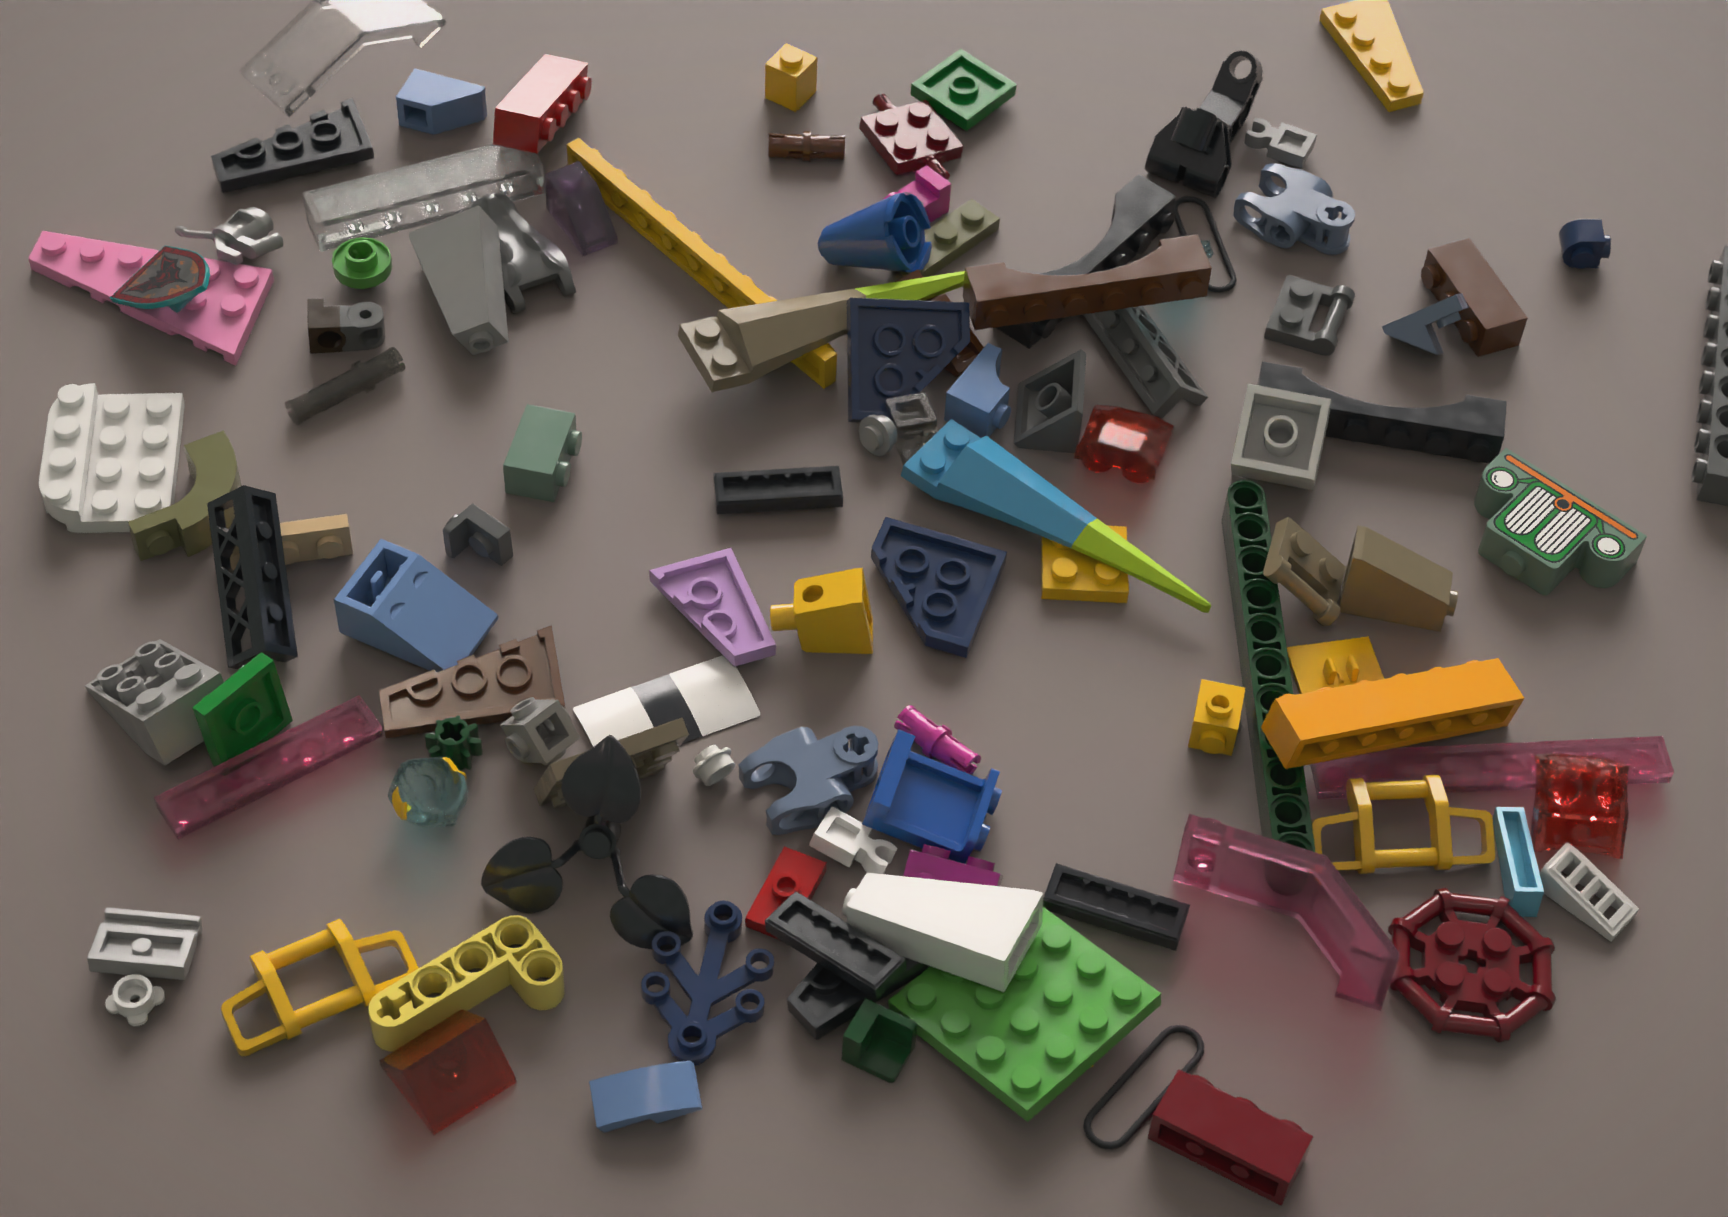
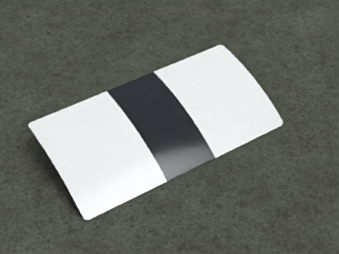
M723 655L573 708L593 747L609 735H613L619 740L679 718H683L689 736L683 741V743L760 716V711L738 669Z

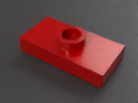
M784 846L745 917V927L778 939L766 931L765 920L795 891L811 900L826 873L827 862Z

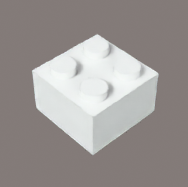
M1248 384L1231 461V474L1314 490L1330 414L1331 399Z

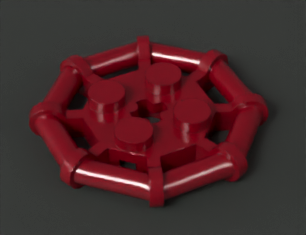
M1447 888L1436 889L1431 898L1402 918L1397 917L1391 921L1388 927V932L1392 936L1391 973L1387 977V982L1390 989L1399 991L1432 1025V1031L1441 1034L1442 1031L1493 1037L1497 1042H1504L1510 1039L1511 1033L1541 1011L1552 1009L1556 1001V996L1552 992L1551 954L1555 951V946L1550 938L1539 934L1509 904L1510 899L1502 895L1499 899L1450 893ZM1455 912L1491 917L1487 924L1458 920ZM1439 915L1442 924L1439 925L1437 931L1430 936L1418 931L1419 928ZM1500 921L1525 946L1516 948L1514 945H1512V939L1510 935L1503 929L1497 928ZM1410 947L1422 953L1421 968L1413 970L1410 968ZM1470 959L1478 963L1480 967H1478L1476 973L1467 972V966L1459 964V961ZM1532 962V986L1520 981V964ZM1425 985L1430 991L1433 986L1441 994L1439 1000L1444 1004L1442 1008L1420 986ZM1511 997L1521 1001V1003L1505 1014L1501 1013L1498 1009L1499 1002L1505 998L1506 1001ZM1453 1010L1482 1013L1484 1017L1452 1012Z

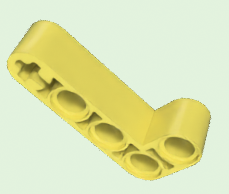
M510 915L502 918L377 993L371 999L368 1009L373 1039L383 1050L389 1052L403 1050L509 985L515 989L522 1000L531 1008L536 1010L554 1008L562 1001L565 995L563 962L529 919L520 915ZM513 944H521V945H523V946L518 947V948H509V947H508V946L513 945ZM473 968L483 969L477 973L467 972ZM540 977L550 978L544 982L534 981ZM432 993L442 994L435 998L426 997L427 995Z

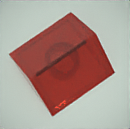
M463 1009L379 1060L380 1066L433 1135L517 1082L516 1076L486 1018Z

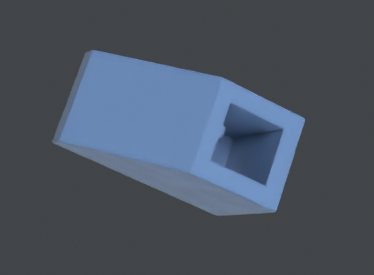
M414 68L396 96L399 126L432 135L483 121L487 116L484 86Z

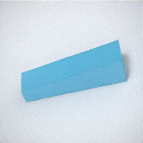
M1495 807L1493 827L1504 895L1510 899L1509 904L1522 917H1537L1544 889L1524 807Z

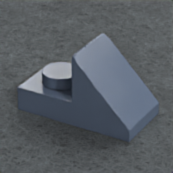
M1460 293L1386 324L1382 328L1386 335L1439 355L1443 353L1432 323L1436 322L1438 328H1442L1461 320L1459 312L1469 307L1463 293Z

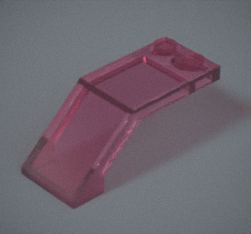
M1189 814L1183 832L1173 880L1297 918L1340 975L1335 997L1381 1011L1399 960L1400 952L1329 858L1316 852L1222 824L1213 818H1202Z

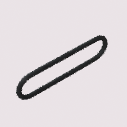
M1194 196L1178 198L1175 201L1173 213L1175 214V222L1181 237L1187 236L1177 211L1178 205L1184 202L1199 204L1205 212L1231 280L1227 285L1216 287L1209 284L1208 290L1221 293L1229 291L1236 283V274L1208 205L1200 198Z
M1173 1025L1163 1030L1088 1112L1084 1120V1131L1087 1138L1094 1145L1104 1149L1121 1147L1129 1141L1156 1110L1169 1085L1118 1140L1112 1142L1103 1141L1097 1138L1091 1129V1122L1096 1114L1168 1035L1175 1032H1184L1191 1035L1196 1041L1197 1052L1182 1071L1189 1073L1204 1054V1042L1196 1030L1185 1025Z

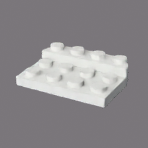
M95 383L80 386L68 384L60 388L58 398L52 404L48 414L39 475V488L46 513L66 524L67 530L70 532H130L129 521L173 505L185 406L183 393L98 394Z

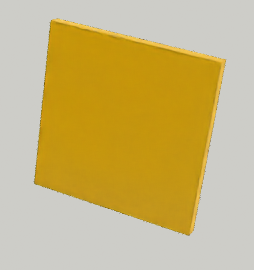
M1369 636L1287 647L1289 665L1299 694L1314 692L1324 687L1336 688L1352 685L1362 680L1374 681L1384 679Z

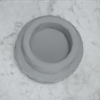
M869 415L859 425V437L862 445L876 456H882L890 452L893 445L897 442L898 433L896 426L891 419L884 415Z

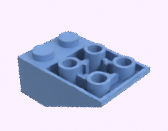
M383 539L378 541L334 598L340 633L429 671L435 670L436 672L457 665L458 660L473 655L499 619L497 613L421 555Z

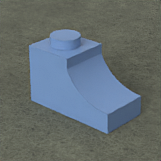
M987 343L947 391L944 421L948 422L952 419L980 438L984 436L990 437L996 428L1002 429L1011 414V407L1008 406L1010 388L1003 385L999 380L1001 348Z

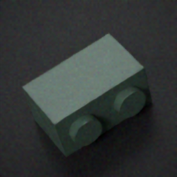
M530 404L526 405L503 464L505 493L550 502L555 501L560 486L566 487L569 481L571 470L570 458L572 455L577 456L581 447L582 432L576 431L575 413Z

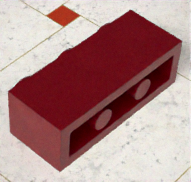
M1178 1069L1153 1113L1147 1138L1282 1206L1306 1160L1313 1136L1304 1132L1298 1124L1290 1120H1280L1260 1110L1252 1101L1246 1098L1234 1097L1214 1087L1209 1080L1202 1076L1190 1075Z

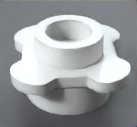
M132 974L121 978L115 984L113 995L107 997L105 1006L109 1013H119L127 1018L130 1025L140 1026L146 1023L148 1020L147 1014L153 1007L164 1002L165 993L160 986L152 987L151 982L146 977ZM134 998H140L136 1003L131 1002Z

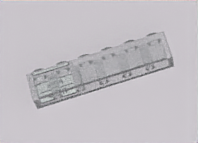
M491 144L314 189L302 194L307 223L320 252L337 248L340 244L350 239L360 237L376 238L440 221L468 210L473 201L486 194L502 193L514 202L545 194L543 164L536 153Z

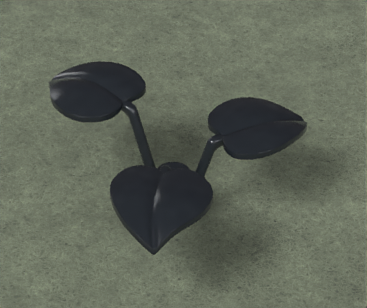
M609 735L593 748L577 757L569 765L562 779V794L569 808L580 816L588 817L579 839L575 840L572 846L555 860H552L551 849L543 839L536 837L514 839L501 847L489 860L482 875L481 886L484 892L513 910L523 913H537L550 908L560 897L563 889V879L556 869L565 865L577 852L583 851L585 855L593 859H604L609 856L612 860L618 891L624 896L614 903L610 911V920L618 935L631 945L652 950L653 938L661 932L668 931L675 933L680 938L681 945H684L693 938L694 934L691 926L689 903L680 886L666 876L655 874L639 877L633 883L631 890L626 885L620 860L621 850L616 845L621 835L620 823L628 821L639 807L641 785L638 773L629 754L613 735ZM665 944L659 947L660 950L674 948L672 945Z

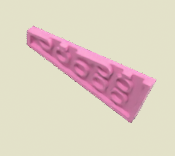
M42 231L28 259L31 270L69 288L78 286L90 292L91 298L104 303L106 300L112 302L110 297L159 250ZM204 258L210 269L207 289L196 295L179 313L174 312L168 306L155 309H140L114 303L120 306L122 313L171 336L180 334L191 339L195 347L205 352L210 348L222 354L224 361L236 366L274 282L273 271L268 268L244 264L235 265L226 261Z

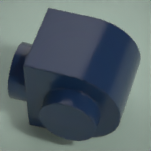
M1576 219L1566 223L1560 229L1559 240L1562 258L1569 267L1598 269L1601 258H1609L1611 239L1609 235H1604L1602 219Z

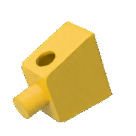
M863 568L798 579L794 583V602L792 604L771 605L770 607L772 631L797 630L801 649L805 652L873 654V615Z

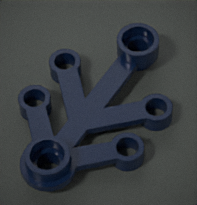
M725 900L715 902L705 912L704 929L708 936V941L699 976L681 954V941L675 933L661 932L652 941L653 958L658 963L666 966L692 1002L688 1017L670 996V981L665 974L650 972L641 981L643 1000L650 1005H654L671 1029L668 1034L670 1053L679 1062L692 1061L694 1066L704 1063L712 1056L716 1048L717 1038L746 1022L753 1023L760 1020L764 1014V997L757 990H743L736 997L735 1007L708 1020L711 1006L756 981L763 982L770 979L774 973V957L772 953L766 949L759 948L748 953L745 965L718 979L727 943L736 940L742 931V913L740 909L733 903ZM729 916L731 918L728 920H719L716 917ZM665 944L672 945L674 949L669 952L661 951L659 947ZM762 961L768 966L763 969H757L752 964ZM652 985H660L664 988L660 992L648 990ZM746 1002H753L758 1007L753 1010H747L742 1005ZM689 1036L699 1037L700 1040L694 1043H689L685 1041L684 1038Z

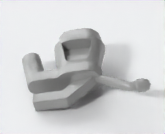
M255 207L239 209L224 224L214 228L212 232L187 230L184 226H177L175 228V233L181 237L212 239L216 245L217 257L235 265L243 262L242 255L254 259L284 246L283 239L279 233L276 232L268 235L274 228L269 214Z

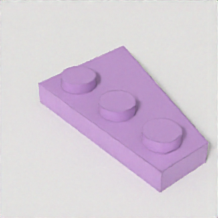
M732 548L649 570L650 582L734 667L776 655V643Z

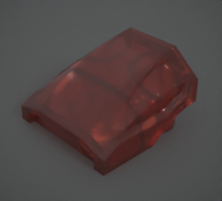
M1095 405L1083 437L1076 446L1074 458L1082 460L1083 465L1093 472H1106L1112 467L1120 468L1123 476L1131 482L1145 483L1151 479L1155 480L1169 446L1174 425L1156 416L1123 407Z
M1561 753L1535 755L1536 791L1530 830L1534 852L1542 853L1543 850L1559 851L1568 842L1581 853L1601 854L1623 859L1629 817V765L1621 761L1597 756Z

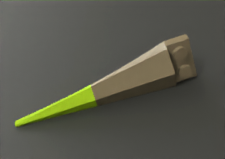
M965 271L718 310L715 317L680 324L678 337L710 391L716 392L750 384L790 361L847 334V300L849 298L925 301L963 287Z

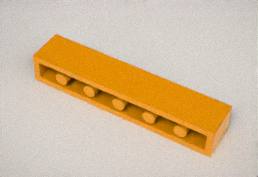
M1499 658L1485 661L1472 660L1463 665L1446 668L1434 667L1428 671L1408 675L1400 673L1391 678L1374 681L1362 680L1352 685L1336 688L1324 687L1314 692L1297 695L1285 694L1275 698L1261 729L1284 768L1289 769L1506 727L1523 702L1524 696Z

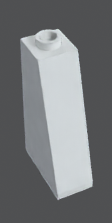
M866 873L857 889L852 888L847 893L842 913L847 916L848 924L901 956L1005 992L1042 926L1043 893L1027 889Z

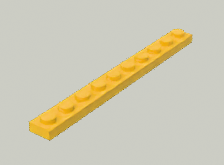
M580 138L567 144L568 173L727 308L777 301L759 289L749 276L741 274L729 264L725 256L711 249L696 232H691L680 223L671 211L665 210L656 203L647 191L638 188L632 183L622 170L616 169L608 163L598 150L590 148ZM829 343L791 361L823 389L836 382L837 353Z

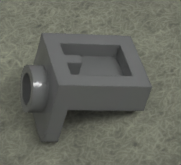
M473 503L460 514L451 517L443 528L445 551L451 558H455L469 545L478 555L484 558L489 557L500 566L513 557L510 529Z

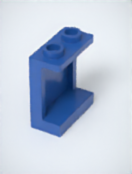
M898 729L886 754L862 825L923 848V844L948 850L950 851V860L965 864L973 849L981 852L986 842L990 826L983 822L986 813L993 815L999 802L1002 790L996 788L995 785L1000 771L991 768L986 778L980 779L912 752L910 750L915 736Z

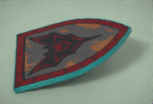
M165 245L125 282L110 299L113 303L140 309H155L168 306L174 312L179 313L196 295L206 291L209 284L210 269L204 258L197 252Z

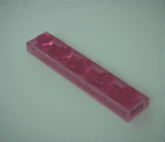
M358 695L155 796L156 807L179 840L382 737V725L361 696Z

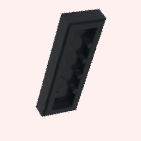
M839 466L713 473L717 514L843 507V491Z
M1058 863L1055 864L1043 897V907L1050 912L1174 951L1177 949L1190 908V904Z
M796 891L765 920V928L768 933L875 1000L907 970L904 957Z

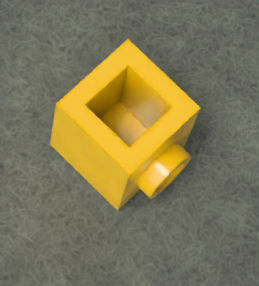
M786 43L765 64V98L797 112L816 92L818 57Z
M1201 679L1188 747L1210 754L1219 753L1232 756L1245 694L1244 687Z

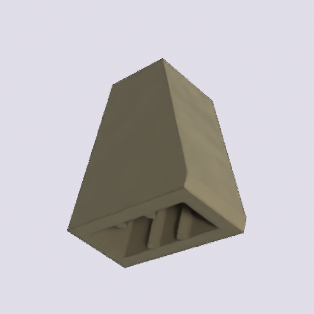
M1357 525L1342 582L1339 602L1340 612L1441 632L1445 616H1453L1456 609L1458 591L1451 590L1453 572L1368 527Z

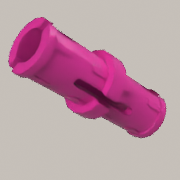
M912 705L904 708L897 718L902 720L903 723L899 720L895 721L894 728L897 731L899 729L914 735V742L922 747V753L930 759L935 757L945 765L970 775L976 770L977 766L972 764V762L980 763L981 756L952 736L951 729L945 725H936Z

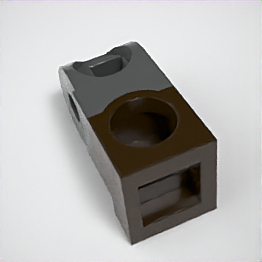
M324 298L307 299L310 354L371 350L381 346L384 342V313L378 304L365 301L353 306H325Z

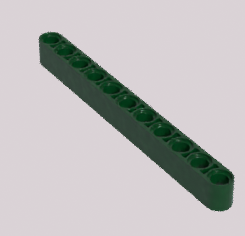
M1239 480L1232 483L1228 488L1222 515V528L1242 684L1245 688L1244 700L1266 872L1269 881L1278 889L1295 891L1302 888L1307 882L1315 856L1313 829L1304 766L1285 769L1261 729L1275 698L1285 694H1293L1278 583H1272L1263 574L1272 541L1265 492L1259 484L1253 481Z

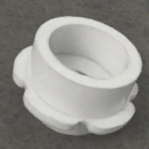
M711 745L702 750L694 758L696 766L693 769V774L695 777L701 778L706 786L713 785L725 778L735 768V763L729 756L731 749L725 747L721 750L716 745Z

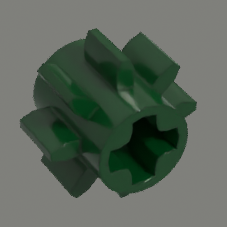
M459 715L442 721L436 720L435 733L425 734L430 764L433 766L440 763L447 770V773L451 774L453 770L442 759L447 757L453 761L459 771L465 768L468 770L472 769V755L480 756L483 754L482 741L478 739V725L474 723L468 726Z

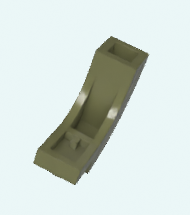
M224 430L184 445L189 472L195 483L191 491L183 499L171 506L128 522L134 550L140 561L164 554L179 546H182L187 556L190 557L212 545L207 503L241 487L234 448ZM233 506L224 510L227 529L230 528L235 517Z

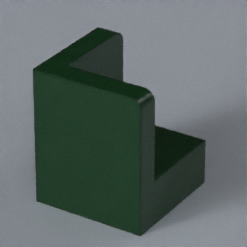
M865 998L843 1035L841 1060L884 1081L894 1083L915 1048L917 1023Z

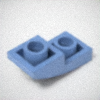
M692 1061L653 1065L589 1081L596 1126L604 1133L647 1119L660 1123L702 1110L695 1066Z

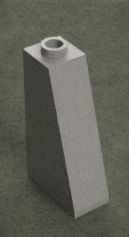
M478 205L409 232L410 242L452 335L472 355L487 352L494 347L508 343L499 230L494 221Z

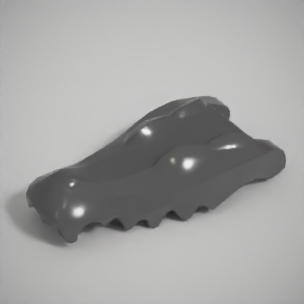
M502 193L486 194L472 202L469 209L479 205L498 226L505 301L513 314L526 309L521 293L522 290L556 279L563 296L577 292L565 255L557 245L534 229L520 215L515 204L507 195Z

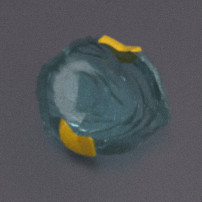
M447 757L408 759L400 764L389 788L388 798L396 814L403 821L407 820L423 828L455 826L459 814L468 799L467 775L465 772L459 771L453 761Z

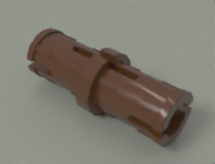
M803 131V134L769 133L768 158H803V162H810V158L845 160V135H811V131Z

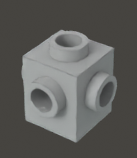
M534 697L525 699L511 709L510 712L513 716L500 725L507 736L505 739L507 748L515 758L523 763H542V765L553 763L566 753V748L581 738L572 724L568 712L560 704L559 700H535Z

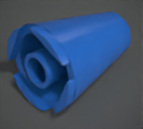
M896 193L825 226L818 239V249L821 256L831 265L910 273L922 270L928 263L931 253L932 241L925 242L924 229H930L929 218L917 196Z

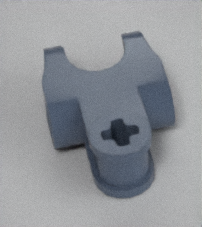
M1275 163L1267 164L1261 170L1259 188L1268 197L1246 192L1241 193L1235 199L1233 216L1236 220L1259 238L1281 248H1290L1298 240L1328 255L1343 253L1350 245L1349 229L1355 219L1353 208L1343 201L1333 199V193L1328 183L1304 170ZM1271 176L1279 177L1284 182L1285 188L1277 186L1272 181ZM1245 206L1258 211L1262 218H1255L1249 215ZM1339 211L1342 213L1341 218H1338ZM1325 236L1328 237L1327 243L1324 242Z
M863 726L846 727L820 740L817 739L812 729L808 727L796 728L774 737L766 745L742 760L738 764L739 779L744 788L757 789L770 784H780L791 789V793L773 802L766 810V825L771 834L783 835L799 830L817 828L832 806L844 813L848 812L854 802L850 792L866 787L874 781L878 771L876 756L879 743L876 735ZM849 739H850V748H848V740H849Z

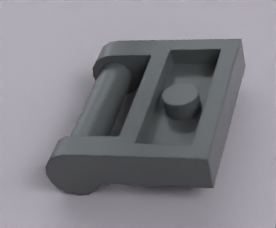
M1287 275L1266 326L1264 338L1319 355L1327 356L1333 354L1338 343L1336 335L1345 311L1351 308L1355 299L1354 291L1345 285H1338L1332 288ZM1319 305L1330 307L1322 329L1316 333L1309 331Z

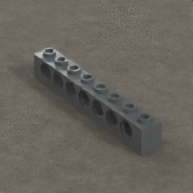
M1725 245L1720 259L1712 260L1708 273V283H1713V287L1711 286L1709 289L1705 309L1710 310L1711 314L1707 316L1703 337L1709 338V342L1705 343L1701 357V365L1707 366V370L1703 371L1699 384V394H1704L1705 397L1701 399L1697 411L1696 422L1701 423L1702 428H1699L1697 432L1694 452L1700 453V458H1697L1695 461L1691 481L1698 483L1696 500L1728 506V246Z

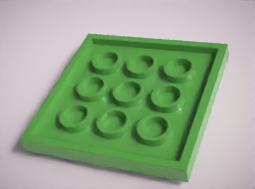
M1043 907L1042 926L1005 992L930 966L888 1000L890 1010L917 1023L916 1034L1028 1122L1161 1006V993Z

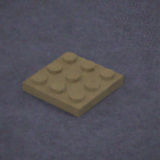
M679 718L619 739L618 741L633 761L639 778H644L664 770V764L672 761L671 756L680 752L679 746L689 736L683 718ZM585 752L556 761L548 766L533 789L539 806L551 802L554 808L567 805L561 788L563 776L569 765Z

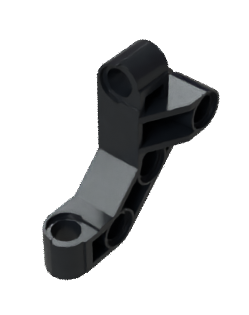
M1240 50L1229 55L1226 61H1223L1212 90L1200 108L1197 107L1196 110L1188 107H1181L1179 115L1156 134L1146 159L1145 171L1176 183L1183 180L1184 186L1216 198L1220 194L1232 166L1230 144L1245 123L1263 80V69L1260 61L1247 51ZM1244 60L1250 61L1252 68L1249 75L1242 79L1236 78L1235 67L1237 64Z

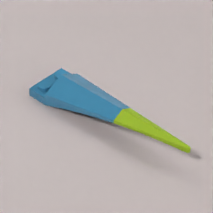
M951 419L903 465L901 477L935 499L984 514L1050 539L1131 575L1201 612L1209 613L1210 602L988 436L980 438Z

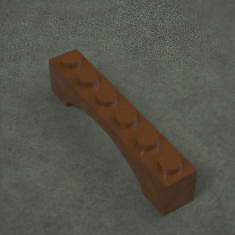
M1198 234L1161 239L1155 251L1139 260L1118 268L1089 274H1033L1006 268L1004 262L965 267L963 299L964 302H969V316L974 330L997 328L1206 297L1212 267Z

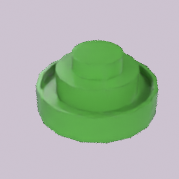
M360 237L350 239L337 247L333 252L332 266L335 278L340 283L350 288L366 289L383 283L389 277L392 270V258L389 248L381 241Z

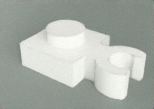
M833 806L814 832L809 846L847 867H850L853 861L856 860L862 864L867 873L884 874L888 863L892 862L897 851V847L889 841L870 838L869 835L872 828L862 825V822Z

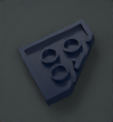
M849 298L847 300L848 422H861L869 415H884L893 420L970 343L969 302Z
M885 517L872 546V561L924 645L967 658L1006 564L1007 552Z

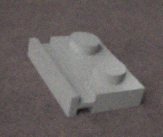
M106 907L104 922L99 925L87 957L89 971L123 975L138 974L145 977L186 980L197 947V937L202 932L201 916Z

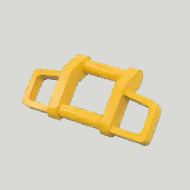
M1424 775L1422 780L1365 782L1363 778L1348 779L1346 792L1350 813L1311 820L1315 844V856L1311 868L1317 872L1357 870L1359 874L1374 873L1376 868L1434 866L1435 870H1450L1452 865L1486 864L1495 860L1493 818L1491 813L1486 810L1449 807L1445 789L1439 775ZM1423 798L1429 813L1431 847L1375 850L1373 813L1370 800ZM1450 817L1475 819L1479 822L1482 844L1480 855L1453 856ZM1353 821L1355 861L1326 862L1322 857L1321 829L1325 825Z
M337 919L326 924L327 929L267 954L263 950L249 956L259 981L229 998L221 1006L222 1018L239 1055L245 1057L285 1038L288 1040L302 1034V1028L361 1003L365 1007L369 1006L371 999L377 993L419 969L404 935L400 931L393 930L354 940L342 920ZM387 946L397 948L408 970L407 973L374 985L360 953ZM334 947L340 957H342L354 986L294 1011L276 971ZM266 993L280 1026L252 1039H245L241 1035L233 1014L239 1008Z

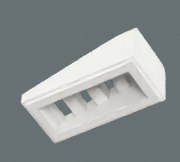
M1568 842L1545 864L1540 872L1546 896L1611 942L1638 913L1639 908L1588 858ZM1564 872L1568 877L1565 878L1561 873ZM1578 883L1585 887L1581 892L1575 888ZM1594 895L1601 899L1595 906L1589 902ZM1612 906L1617 912L1608 920L1603 913Z

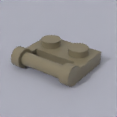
M1287 517L1276 523L1263 574L1272 583L1283 585L1313 612V618L1322 626H1329L1338 618L1341 611L1337 601L1346 566L1294 520Z

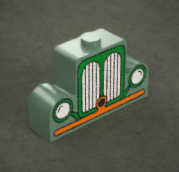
M1507 448L1484 469L1474 498V506L1477 512L1483 517L1490 519L1486 524L1478 553L1503 569L1508 575L1515 577L1542 595L1550 594L1574 568H1578L1582 579L1594 587L1608 588L1614 586L1637 563L1647 538L1642 532Z

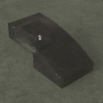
M925 392L885 400L889 419L892 420L897 429L898 438L895 444L903 465L937 433V418Z

